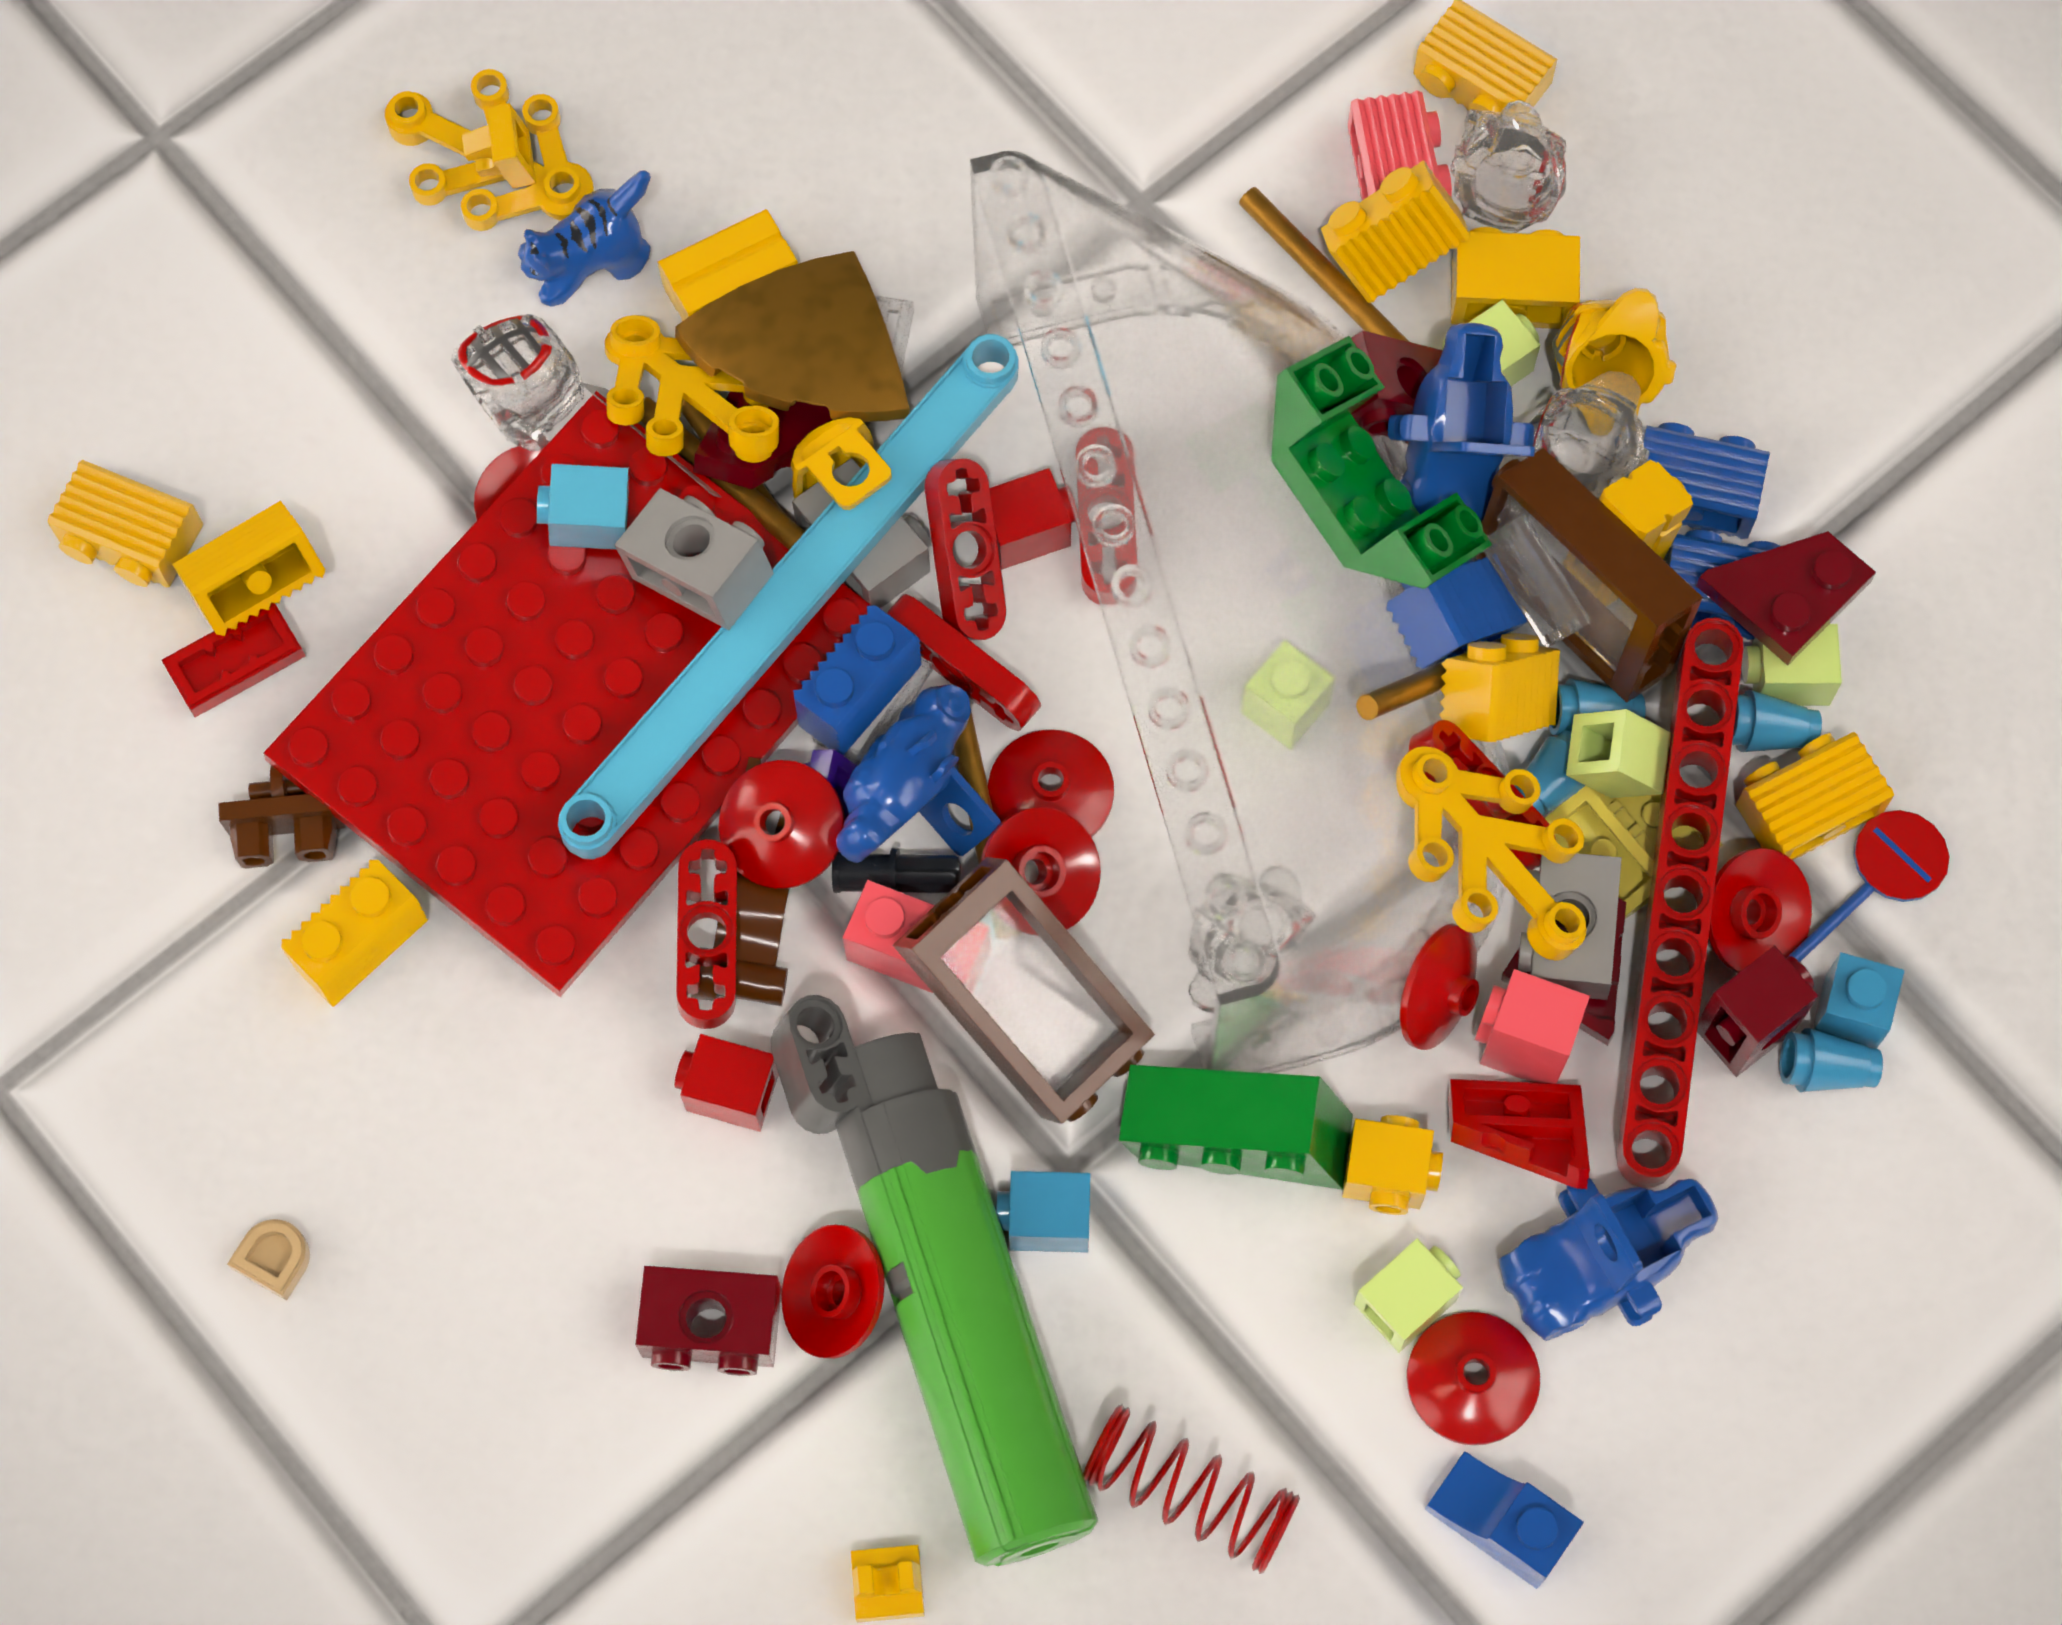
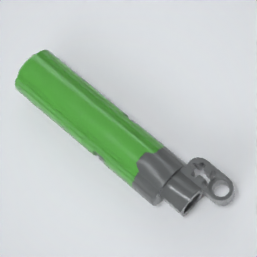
M808 995L799 999L773 1030L770 1040L772 1055L791 1114L796 1123L804 1130L814 1134H827L837 1129L873 1244L881 1259L884 1278L893 1300L894 1310L975 1562L984 1566H1003L1045 1554L1087 1536L1092 1532L1099 1520L957 1093L950 1089H940L937 1087L920 1033L908 1032L889 1035L854 1047L845 1017L838 1005L831 999L821 995ZM797 1025L810 1028L816 1034L819 1043H812L804 1039L800 1035Z

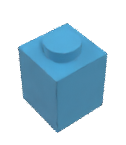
M1840 952L1826 973L1813 1029L1865 1045L1868 1048L1877 1049L1891 1030L1905 970Z
M1011 1171L1010 1191H997V1215L1002 1230L1009 1231L1010 1251L1089 1253L1091 1173Z

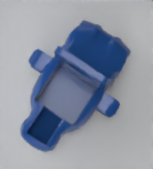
M1460 323L1450 327L1445 336V345L1438 364L1425 376L1419 386L1412 415H1391L1389 418V439L1408 441L1405 454L1407 470L1400 482L1409 491L1412 503L1419 514L1424 513L1457 492L1465 505L1470 507L1482 522L1494 489L1491 483L1499 471L1503 458L1533 457L1535 454V447H1533V424L1513 422L1512 388L1501 372L1502 337L1494 327L1480 323Z
M950 684L929 687L923 690L915 701L903 708L898 721L888 729L886 734L881 735L873 742L861 763L853 769L843 791V799L849 815L844 822L843 829L836 838L837 849L848 861L853 863L862 862L918 812L958 856H964L988 837L1001 823L998 816L954 767L959 757L952 755L953 749L959 736L966 728L971 713L969 696L962 688ZM948 803L956 804L967 812L972 820L973 830L963 829L954 822L949 814Z
M1590 1178L1588 1179L1587 1189H1576L1567 1185V1189L1562 1191L1558 1197L1567 1218L1561 1223L1552 1225L1544 1233L1530 1236L1521 1242L1517 1248L1499 1258L1503 1286L1517 1301L1521 1309L1522 1321L1544 1341H1549L1564 1333L1571 1332L1586 1324L1592 1317L1601 1316L1617 1305L1631 1326H1640L1650 1321L1653 1315L1661 1310L1662 1302L1654 1286L1671 1275L1678 1267L1684 1256L1685 1249L1693 1240L1711 1233L1715 1229L1718 1221L1716 1207L1706 1189L1694 1179L1677 1180L1668 1188L1659 1191L1634 1187L1619 1190L1605 1196L1599 1193Z

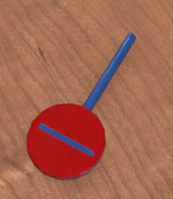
M1902 810L1883 812L1867 821L1856 837L1853 854L1857 871L1865 883L1788 956H1792L1801 962L1874 891L1884 898L1901 902L1921 900L1936 891L1947 875L1950 856L1946 841L1935 825L1919 814Z

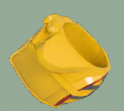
M1634 288L1623 293L1616 301L1607 299L1589 300L1575 304L1567 312L1566 318L1552 344L1555 362L1561 378L1559 385L1562 393L1575 399L1592 428L1605 435L1618 436L1627 433L1634 426L1640 405L1642 403H1651L1661 392L1664 385L1671 384L1674 380L1677 365L1669 358L1666 318L1658 309L1656 296L1647 289Z

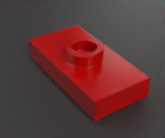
M271 602L269 610L260 609L258 617L249 615L247 623L238 622L236 630L227 628L225 636L216 635L213 631L161 661L191 713L196 718L306 656L277 605Z

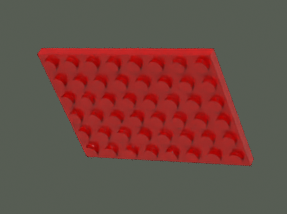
M596 391L594 394L607 404V399ZM594 395L586 401L263 753L266 762L306 794L312 795L330 809L332 815L559 997L566 992L679 862L683 851L689 845L696 842L719 816L722 803L730 787L746 772L748 758L762 759L761 764L765 763L798 725L793 690L802 689V681L811 680L810 671L819 670L818 662L827 661L826 653L835 652L834 643H842V634L851 633V625L860 624L859 615H867V606H871L845 584H842L608 853L596 859H583L571 853L563 844L558 828L559 814L565 803L571 799L718 632L721 626L632 579L617 549L550 546L548 524L537 523V494L539 485L550 486L551 465L565 464L628 468L627 529L661 488L682 500L685 496H692L698 499L713 512L715 517L730 525L734 521H739L751 527L763 539L765 544L763 551L772 569L789 551L764 528L750 510L705 475L694 473V467L678 454L672 455L674 459L721 497H716L709 493L667 456L652 454L646 447V439L630 425H618L610 421L607 417V406ZM638 423L633 424L637 429H639L643 434L646 435L645 428H643ZM597 817L584 818L576 823L572 832L580 836L593 835L602 828L604 821Z

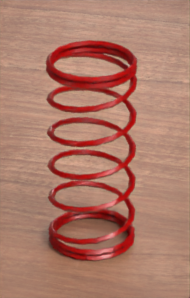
M1123 1404L1118 1405L1104 1427L1084 1469L1083 1475L1089 1486L1096 1483L1099 1491L1108 1489L1125 1470L1145 1441L1129 1494L1131 1507H1138L1154 1491L1179 1455L1162 1510V1520L1164 1525L1174 1522L1180 1516L1212 1471L1195 1527L1197 1542L1207 1539L1246 1486L1229 1540L1228 1554L1230 1559L1238 1557L1245 1550L1280 1500L1276 1516L1252 1564L1253 1571L1258 1570L1259 1574L1264 1573L1300 1501L1299 1494L1294 1496L1293 1491L1288 1492L1287 1488L1279 1490L1248 1535L1234 1551L1240 1526L1255 1482L1254 1471L1247 1473L1242 1478L1217 1516L1201 1534L1205 1515L1222 1465L1221 1454L1216 1455L1208 1463L1177 1509L1168 1518L1174 1491L1188 1452L1189 1439L1188 1437L1184 1438L1178 1443L1151 1484L1135 1501L1138 1484L1157 1424L1156 1421H1152L1146 1426L1119 1467L1103 1484L1106 1465L1130 1416L1129 1407L1124 1408Z

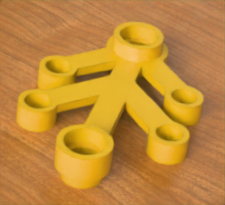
M493 69L482 70L473 77L471 81L473 98L476 105L484 110L488 124L487 108L506 104L509 100L507 82L502 73ZM488 85H495L500 88L497 93L490 96L481 94V90ZM404 91L396 94L388 102L385 108V120L389 132L395 141L402 145L415 146L430 139L464 156L462 134L470 130L433 113L432 106L426 97L416 92ZM536 94L529 97L522 108L526 127L532 134L537 135L544 166L533 161L535 184L527 185L526 188L495 197L486 189L474 188L506 179L502 174L480 177L476 172L475 162L447 170H442L435 164H421L414 168L409 176V184L414 198L420 204L427 206L442 202L446 196L471 190L463 197L461 210L466 224L477 231L491 229L498 221L542 210L554 219L563 220L571 215L575 205L583 196L594 191L592 178L585 168L579 164L567 161L558 131L561 122L558 105L551 96L546 94ZM418 109L412 117L403 118L399 116L405 110ZM539 110L551 112V115L545 120H535L532 118V115ZM427 179L439 181L437 186L431 190L419 188L420 184ZM560 184H573V187L568 192L557 193L553 191V188ZM479 204L490 206L489 211L484 215L476 216L470 213Z
M639 315L625 316L612 324L604 342L605 354L611 362L619 367L615 387L610 389L606 396L607 417L610 421L618 425H633L643 419L644 394L639 388L643 372L646 370L660 381L654 418L650 419L646 424V447L652 454L672 456L683 449L684 426L680 421L684 399L728 433L729 445L739 459L757 463L765 461L771 456L779 443V418L776 413L766 408L768 406L747 398L743 382L723 371L710 377L699 366L678 364L675 360H693L686 354L676 338L664 337L660 332L659 325L648 317ZM714 390L743 392L745 401L752 406H744L737 409Z
M1417 747L1409 751L1398 764L1396 786L1402 800L1408 806L1415 809V845L1408 857L1411 872L1424 882H1435L1441 879L1454 863L1453 850L1445 840L1441 839L1443 815L1458 832V899L1452 907V915L1456 924L1467 932L1477 933L1484 930L1496 918L1498 903L1494 895L1487 890L1488 866L1532 916L1528 923L1527 938L1534 951L1540 956L1554 961L1563 960L1570 956L1583 943L1586 937V921L1583 913L1571 903L1555 902L1510 849L1542 854L1554 863H1566L1584 845V835L1581 828L1575 822L1566 818L1556 819L1548 827L1482 816L1467 802L1466 799L1499 803L1509 813L1521 814L1526 812L1537 801L1541 792L1537 778L1527 770L1514 769L1504 778L1458 770L1453 760L1446 753L1436 748ZM1424 771L1431 774L1437 782L1429 780L1425 776ZM1510 785H1515L1522 789L1525 799L1516 796L1512 792ZM1554 834L1565 838L1569 848L1560 846L1556 842ZM1423 852L1434 855L1438 860L1439 867L1430 865L1425 860ZM1467 902L1479 906L1483 917L1473 915L1468 908ZM1555 920L1562 923L1567 929L1568 933L1562 931L1557 926Z

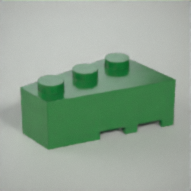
M1130 1065L1118 1141L1138 1158L1139 1164L1148 1168L1174 1170L1177 1169V1165L1202 1168L1218 1174H1242L1343 1190L1353 1114L1320 1076Z

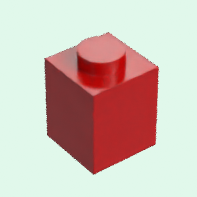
M1050 468L990 488L1001 570L1071 546V523L1078 521L1076 505L1067 486L1057 488Z
M700 1034L695 1051H684L677 1068L674 1086L677 1089H681L680 1096L687 1112L761 1132L779 1074L772 1053Z

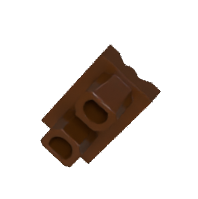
M273 766L270 767V781L249 783L250 800L218 803L219 822L230 836L236 861L241 868L245 869L268 867L270 864H273V835L294 833L295 855L299 861L318 862L332 860L337 837L336 829L346 828L344 823L332 815L330 809L312 795L306 794Z

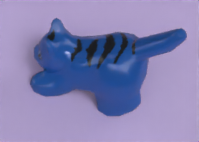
M645 170L639 171L618 190L598 189L583 196L575 205L571 215L558 222L546 233L536 232L531 229L524 231L526 242L520 245L518 256L521 259V270L531 279L544 281L538 294L542 304L550 307L564 304L578 290L586 277L598 270H607L617 280H628L641 272L649 260L651 247L641 236L639 222L632 208L646 194L651 179L649 172Z

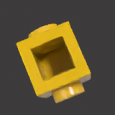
M1399 1115L1382 1116L1380 1122L1355 1118L1350 1135L1342 1197L1369 1201V1209L1389 1215H1405L1408 1213L1409 1208L1420 1209L1426 1195V1190L1438 1192L1441 1178L1443 1152L1432 1151L1434 1130L1419 1128V1121Z

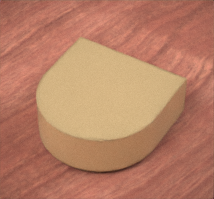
M278 1219L266 1220L258 1223L247 1232L227 1265L232 1270L287 1301L308 1267L310 1250L305 1237L294 1225Z

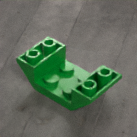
M1347 336L1291 365L1277 375L1271 462L1343 567L1425 589L1493 544L1483 531L1478 515L1465 505L1457 492L1424 513L1419 514L1412 503L1407 488L1399 480L1395 479L1376 451L1375 443L1370 434L1360 427L1351 415L1352 412L1385 387L1374 373V366L1370 358L1361 349L1357 348L1350 336Z

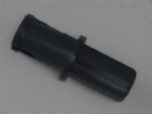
M891 848L890 854H870L862 862L853 863L838 852L832 862V888L834 893L862 892L867 880H870L898 892L949 893L961 882V863L959 857L955 855L900 854L899 848Z

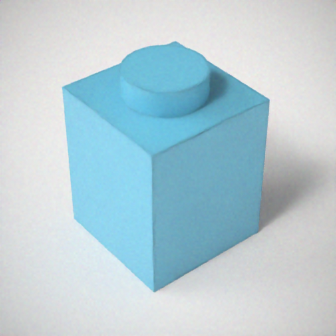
M552 464L550 486L539 485L537 494V523L548 524L550 546L616 549L615 543L627 530L628 468Z

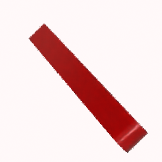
M1706 618L1697 622L1688 632L1678 661L1664 794L1661 796L1654 866L1648 900L1617 1147V1167L1622 1176L1632 1185L1643 1188H1654L1663 1184L1676 1169L1683 1152L1744 650L1743 638L1739 630L1732 623L1721 618ZM1702 644L1718 646L1724 652L1727 661L1720 665L1704 663L1698 658L1695 648ZM1695 704L1710 706L1716 711L1719 723L1713 726L1696 724L1690 718L1687 709ZM1687 765L1701 766L1708 771L1712 778V784L1704 788L1689 786L1683 781L1680 769ZM1679 826L1693 827L1701 833L1704 839V846L1697 850L1681 848L1674 841L1672 830ZM1678 887L1686 889L1693 894L1697 902V908L1688 913L1674 911L1667 905L1664 899V892ZM1663 950L1680 952L1689 963V972L1681 976L1666 974L1658 966L1656 955ZM1657 1012H1666L1673 1015L1681 1025L1682 1035L1670 1040L1657 1037L1649 1027L1648 1017ZM1652 1075L1665 1078L1673 1088L1674 1099L1665 1104L1650 1102L1641 1091L1640 1081ZM1641 1139H1650L1659 1143L1666 1153L1665 1165L1655 1169L1641 1166L1633 1156V1143Z

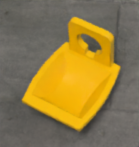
M859 418L836 419L814 429L797 445L791 461L794 499L819 482L843 510L855 508L886 485L892 478L890 467L874 450V442L870 430ZM851 458L860 468L867 463L870 470L868 477L857 486L848 487L841 485L833 476V471Z

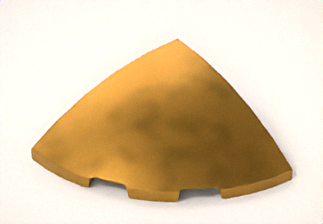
M854 251L819 257L774 271L732 290L707 304L675 326L676 339L697 366L710 377L723 371L743 382L745 396L766 406L788 411L789 407L798 401L826 406L832 420L852 417L859 418L863 422L905 419L909 415L910 408L887 327L867 276Z

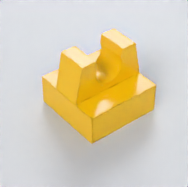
M510 103L487 108L488 125L462 134L464 156L468 161L475 160L476 172L480 177L502 174L513 189L535 184L529 129Z
M918 1545L851 1551L857 1623L925 1616Z

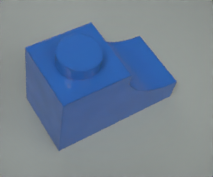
M1466 1451L1461 1455L1425 1508L1427 1512L1536 1589L1548 1577L1584 1523V1521L1530 1483L1526 1482L1525 1484L1511 1479L1484 1464Z

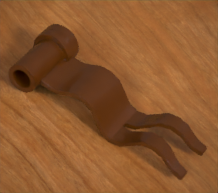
M749 757L746 771L761 764L762 759ZM780 813L775 834L781 832L784 827L785 819L782 813ZM738 871L736 999L782 1006L788 968L777 967L776 962L790 888L775 889L761 886L748 880ZM722 901L720 904L727 905L728 901ZM717 922L713 948L719 946L726 936V930L720 922ZM723 962L721 964H718V966L725 968L727 967V963ZM700 966L699 993L691 995V998L714 1001L719 996L725 997V995L714 993L713 966Z

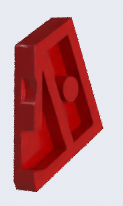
M1450 1079L1448 1106L1452 1143L1573 1188L1587 1189L1590 1165L1581 1085Z

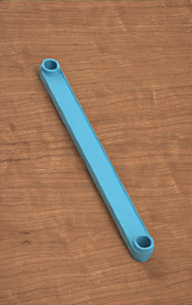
M986 334L977 337L971 342L969 347L876 451L890 467L892 473L891 480L851 510H843L833 500L772 569L774 574L731 629L727 630L721 627L571 799L565 803L559 814L558 828L563 844L571 853L583 859H596L604 856L612 849L616 842L925 490V479L929 470L939 461L952 459L1007 394L1011 392L1018 380L1019 359L1013 345L1006 338L996 334ZM986 362H997L1005 368L995 373H986L977 367ZM867 463L846 486H857L863 483L870 471ZM597 817L604 821L602 828L593 835L580 836L572 832L576 823L584 818Z

